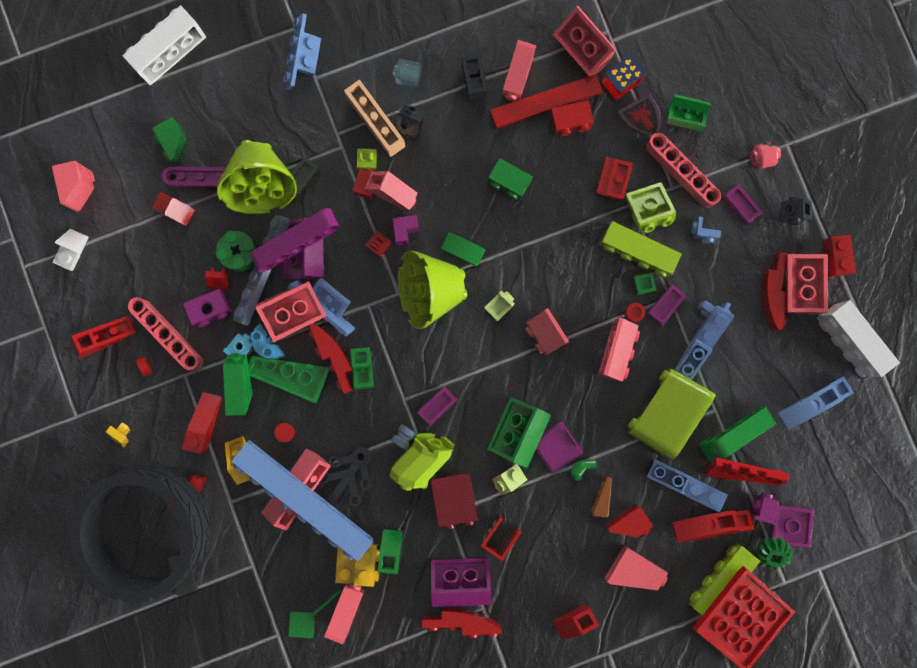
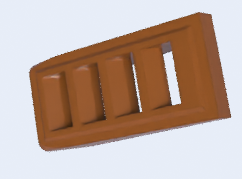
M604 476L591 509L592 516H609L612 479L609 476Z

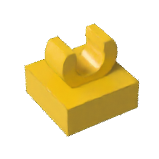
M121 423L117 430L112 426L107 429L108 437L123 448L129 442L126 435L130 429L126 424Z

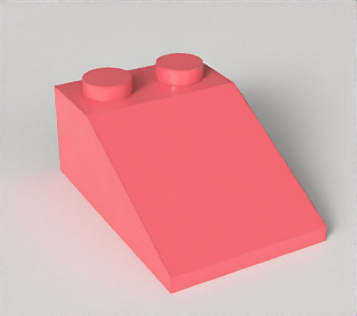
M309 281L274 295L256 304L255 307L273 342L326 317Z

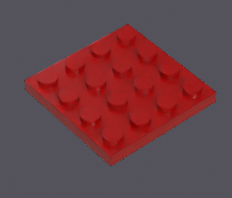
M742 566L693 626V629L738 667L751 668L795 611L747 568Z

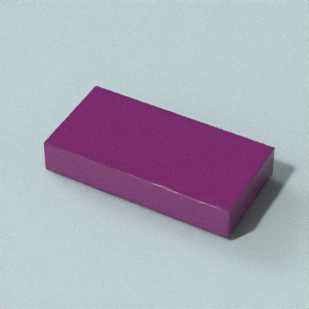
M739 184L722 196L746 225L763 213Z
M671 284L647 314L662 326L686 298V295Z
M444 386L417 414L431 426L457 399Z

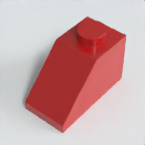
M636 504L605 527L612 533L644 537L651 531L650 528L653 525L641 507Z

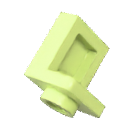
M501 290L484 309L498 322L514 306V298L507 291L504 293Z
M515 464L492 480L495 488L502 495H505L527 481V478L518 464Z

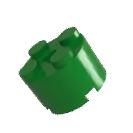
M229 231L219 240L216 256L225 267L235 272H244L254 268L255 264L250 253L257 249L258 245L250 236L243 232Z

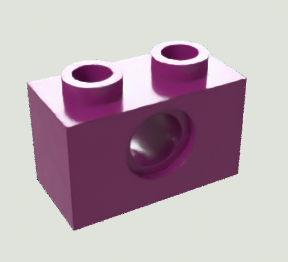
M220 289L183 303L191 325L199 326V328L209 325L211 320H222L228 317L227 314L232 312L224 291ZM208 305L212 306L210 314L205 313V308Z

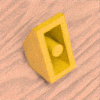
M243 436L225 443L227 471L237 485L249 481L250 477L245 472L240 473L233 467L234 463L231 462L246 444Z

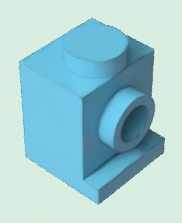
M238 333L223 351L227 355L238 353L240 355L247 354L248 357L254 350L251 336L247 333H244V335ZM239 343L243 345L241 350L237 349Z

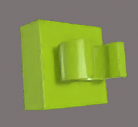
M357 149V169L376 170L377 150Z

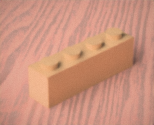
M360 80L344 90L348 101L390 157L405 147L404 139Z

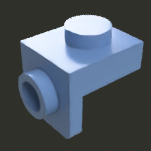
M698 217L692 222V239H700L703 243H714V241L720 238L721 230L702 228L703 217Z
M706 300L697 307L701 311L700 314L706 319L715 308ZM728 302L724 303L721 308L730 312L729 307L731 304Z

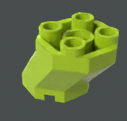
M417 434L414 443L394 463L390 472V478L397 484H400V487L404 490H411L412 488L426 489L430 478L450 458L455 444L443 436L440 439L435 438L436 434Z

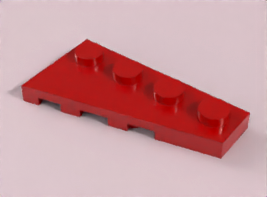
M716 458L705 469L706 477L782 486L789 481L788 473L781 472V470H771L721 458Z

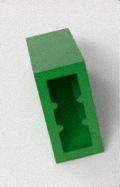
M233 353L227 355L223 363L226 416L246 415L253 395L247 354Z

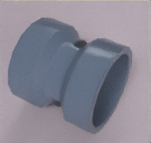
M401 424L398 428L399 435H394L391 441L401 448L408 450L410 447L409 441L415 439L417 433Z

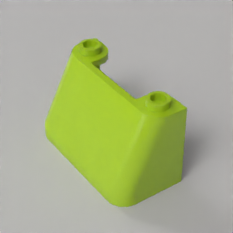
M670 368L668 370L665 369L660 375V388L641 417L633 418L628 425L630 429L627 433L665 458L673 460L686 444L713 402L716 394Z

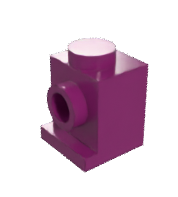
M761 492V496L758 495L757 499L753 502L754 513H750L751 518L774 524L779 501L774 500L773 495Z

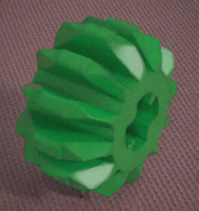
M773 536L770 540L765 538V543L759 542L757 554L762 565H765L768 569L774 567L777 571L778 567L785 569V564H790V558H792L793 553L790 544L787 541L784 542L782 537L776 540Z

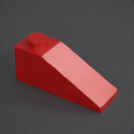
M129 316L72 335L70 344L77 359H80L136 334V331Z
M202 393L188 426L182 446L183 450L199 454L207 453L222 400L221 396Z

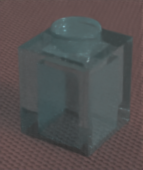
M399 59L398 65H394L393 69L396 83L418 87L422 65L419 62Z

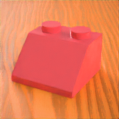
M76 161L52 166L60 204L76 212L80 211L94 189L93 182L95 178L93 172Z
M548 308L525 323L527 326L525 330L530 338L534 337L536 340L535 346L540 354L544 353L546 356L569 342Z

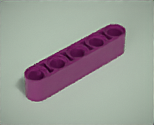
M326 208L258 247L250 253L257 271H268L333 233L339 228L338 222L332 210Z

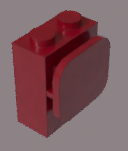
M465 472L431 478L438 526L443 527V529L455 528V524L460 523L463 526L473 525L474 521H477L478 518L470 473Z

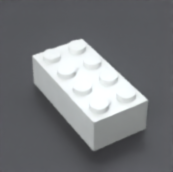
M180 5L178 8L173 9L167 18L158 22L153 30L144 34L138 43L129 47L122 56L151 86L203 41L206 36L196 21Z
M851 300L834 304L828 309V313L817 317L820 327L830 334L832 342L841 348L844 352L843 356L849 362H852L859 376L864 378L883 377L900 363Z

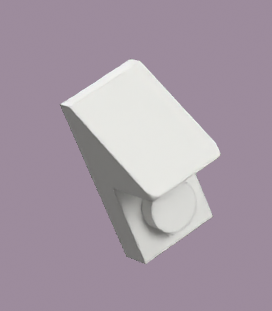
M69 229L55 241L56 244L60 245V248L52 263L73 271L89 237Z

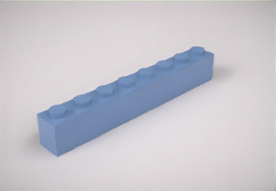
M250 440L231 461L234 463L233 467L240 473L245 472L250 476L249 480L257 486L259 484L262 485L270 497L275 498L276 496L281 500L280 504L285 509L295 511L299 520L304 523L309 522L317 534H324L328 537L327 541L336 548L339 546L343 549V554L351 560L354 558L359 561L372 545L373 538Z

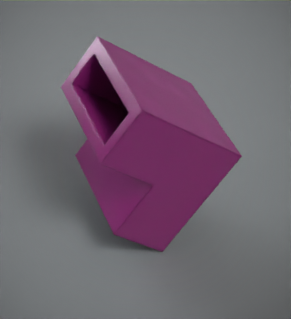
M417 215L393 218L397 246L409 245L408 233L419 232Z

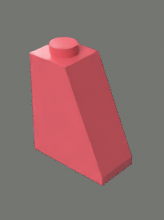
M521 40L517 41L502 96H505L507 100L516 101L521 99L534 59L536 45Z
M388 171L372 172L364 188L402 210H410L416 202L417 192Z
M624 545L604 579L613 585L659 590L667 582L668 573Z
M352 582L345 585L324 636L325 638L340 644L344 643L365 591L361 589L362 586H354Z

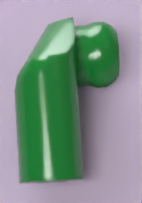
M595 459L576 462L571 469L572 479L580 481L586 470L596 469Z

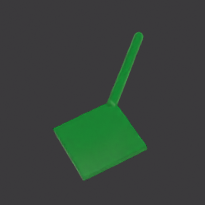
M339 589L313 613L291 611L288 637L313 638L315 616L341 594L342 590Z

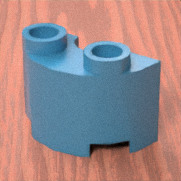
M259 323L251 333L254 350L260 356L268 359L285 357L279 345L270 344L271 336L265 325Z

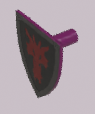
M651 94L618 110L622 119L636 131L651 136L659 133L661 127L660 110Z

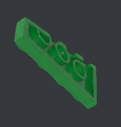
M252 356L248 364L250 376L313 403H317L331 370L329 367Z

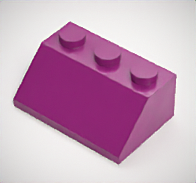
M304 217L290 221L287 230L307 218ZM323 238L282 262L283 280L324 277Z
M489 558L431 560L432 607L491 605Z

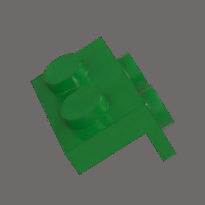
M674 94L668 107L666 123L703 132L706 127L707 112L711 103Z

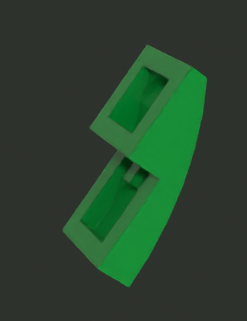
M450 232L441 247V250L454 255L474 266H478L485 252L484 248Z
M370 347L351 349L354 389L374 388Z

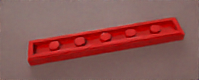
M596 74L491 109L490 112L495 127L498 129L549 112L551 108L573 104L602 94L603 90Z

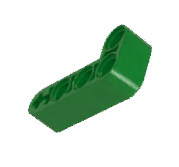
M763 406L719 435L709 437L698 445L708 462H712L716 458L724 459L774 426L776 422L768 408Z

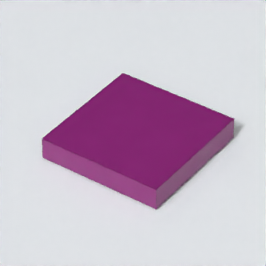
M778 505L775 522L771 524L770 539L773 536L776 540L782 537L784 542L787 541L790 546L811 548L814 509Z

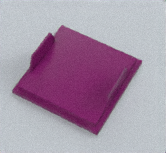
M562 421L542 434L536 448V452L552 474L584 453Z

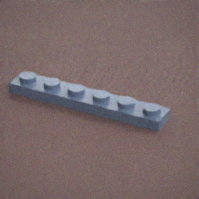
M275 215L270 222V229L263 240V244L287 231L291 219ZM254 266L253 271L249 275L247 286L242 292L239 306L234 312V321L249 326L271 269L265 272H258L256 266Z

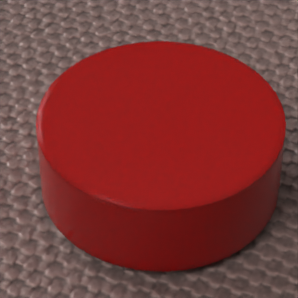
M632 303L627 306L625 316L631 322H638L644 318L645 309L639 303Z
M142 356L136 359L137 365L144 376L152 373V369L145 357Z
M281 423L276 427L275 437L278 441L289 442L294 438L295 429L291 424Z

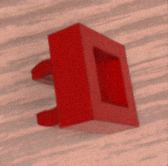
M376 231L365 246L379 257H382L392 244V241L379 231Z
M215 268L206 271L205 280L208 289L228 290L229 283L225 268H222L221 272L215 271Z

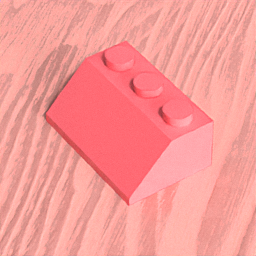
M576 6L553 34L589 77L599 73L612 59L616 50L579 6Z
M787 254V312L809 315L828 313V254Z
M623 318L613 321L598 376L618 382H623V379H627L629 374L627 365L629 360L633 359L635 352L632 349L633 344L638 341L640 331H637L638 325Z

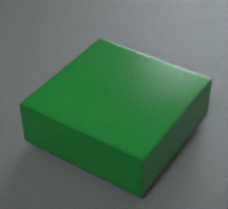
M652 272L633 276L637 295L657 291Z

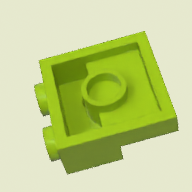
M662 182L626 193L625 198L632 211V218L639 232H651L659 225L667 227L675 220L676 211Z

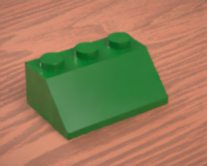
M510 397L487 450L528 468L551 415Z

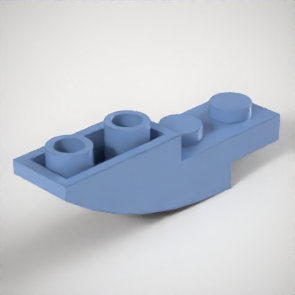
M716 305L710 316L704 320L674 371L692 380L713 351V346L730 324L734 315Z
M843 376L777 413V416L788 431L840 403L854 392Z
M656 459L647 475L648 478L717 512L721 511L728 494Z

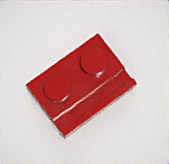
M606 157L596 194L623 201L633 163Z

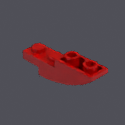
M783 252L773 256L771 269L764 271L762 275L761 293L764 313L771 330L775 332L782 330L786 324L787 292L781 291V289L785 286L784 272L787 270L788 253Z
M314 323L310 324L311 329L308 332L312 341H316L317 347H315L318 358L322 357L324 361L331 359L329 366L332 373L337 375L336 385L339 391H343L344 394L352 392L353 390L346 373L353 371L346 354L325 330Z
M749 510L714 513L672 523L677 543L713 538L718 535L747 532L755 529Z
M442 607V615L423 616L422 628H427V631H437L438 628H446V630L452 631L462 627V635H466L467 638H476L478 635L485 634L486 637H497V634H502L500 624L482 614L466 609Z

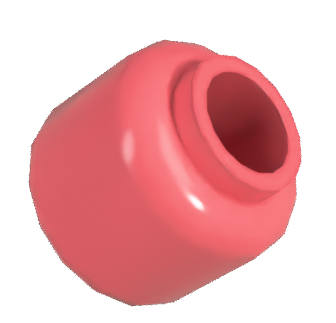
M773 142L755 145L750 152L752 164L756 165L759 169L775 166L781 157L780 148L776 147Z

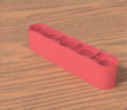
M661 133L652 135L646 145L647 151L701 206L711 208L721 199L720 191L665 135ZM653 141H658L660 147H655ZM666 154H671L674 161H669L666 158ZM679 168H685L687 174H682ZM694 180L699 182L700 188H696L693 185ZM707 194L713 196V202L707 199Z
M137 297L129 301L128 310L184 369L196 371L203 366L202 357L150 302ZM142 302L143 308L138 312L137 305ZM155 316L156 322L154 325H151L150 319ZM165 330H168L169 336L168 338L164 339L163 332ZM181 343L182 350L177 353L176 346ZM191 357H194L196 362L194 366L191 367L189 365V359Z

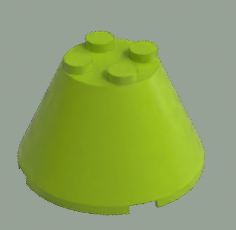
M250 140L241 142L217 184L218 198L226 203V207L245 214L270 213V209L276 207L281 209L294 199L297 192L294 177L274 153L271 145Z
M407 251L402 256L401 260H404L403 266L399 267L398 270L399 297L404 312H408L411 318L408 321L414 328H426L467 298V291L464 285L465 272L463 269L417 251Z

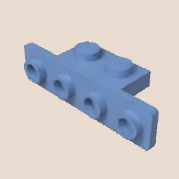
M304 13L296 17L293 22V29L295 31L290 40L291 54L287 57L288 71L283 79L285 83L284 89L286 90L294 87L297 71L311 76L316 71L321 38L304 32L307 14Z
M323 278L319 279L313 290L326 314V317L322 319L331 323L339 333L345 336L349 335L354 331L355 327L346 321L342 314L351 302ZM297 280L291 283L288 288H294L302 283Z

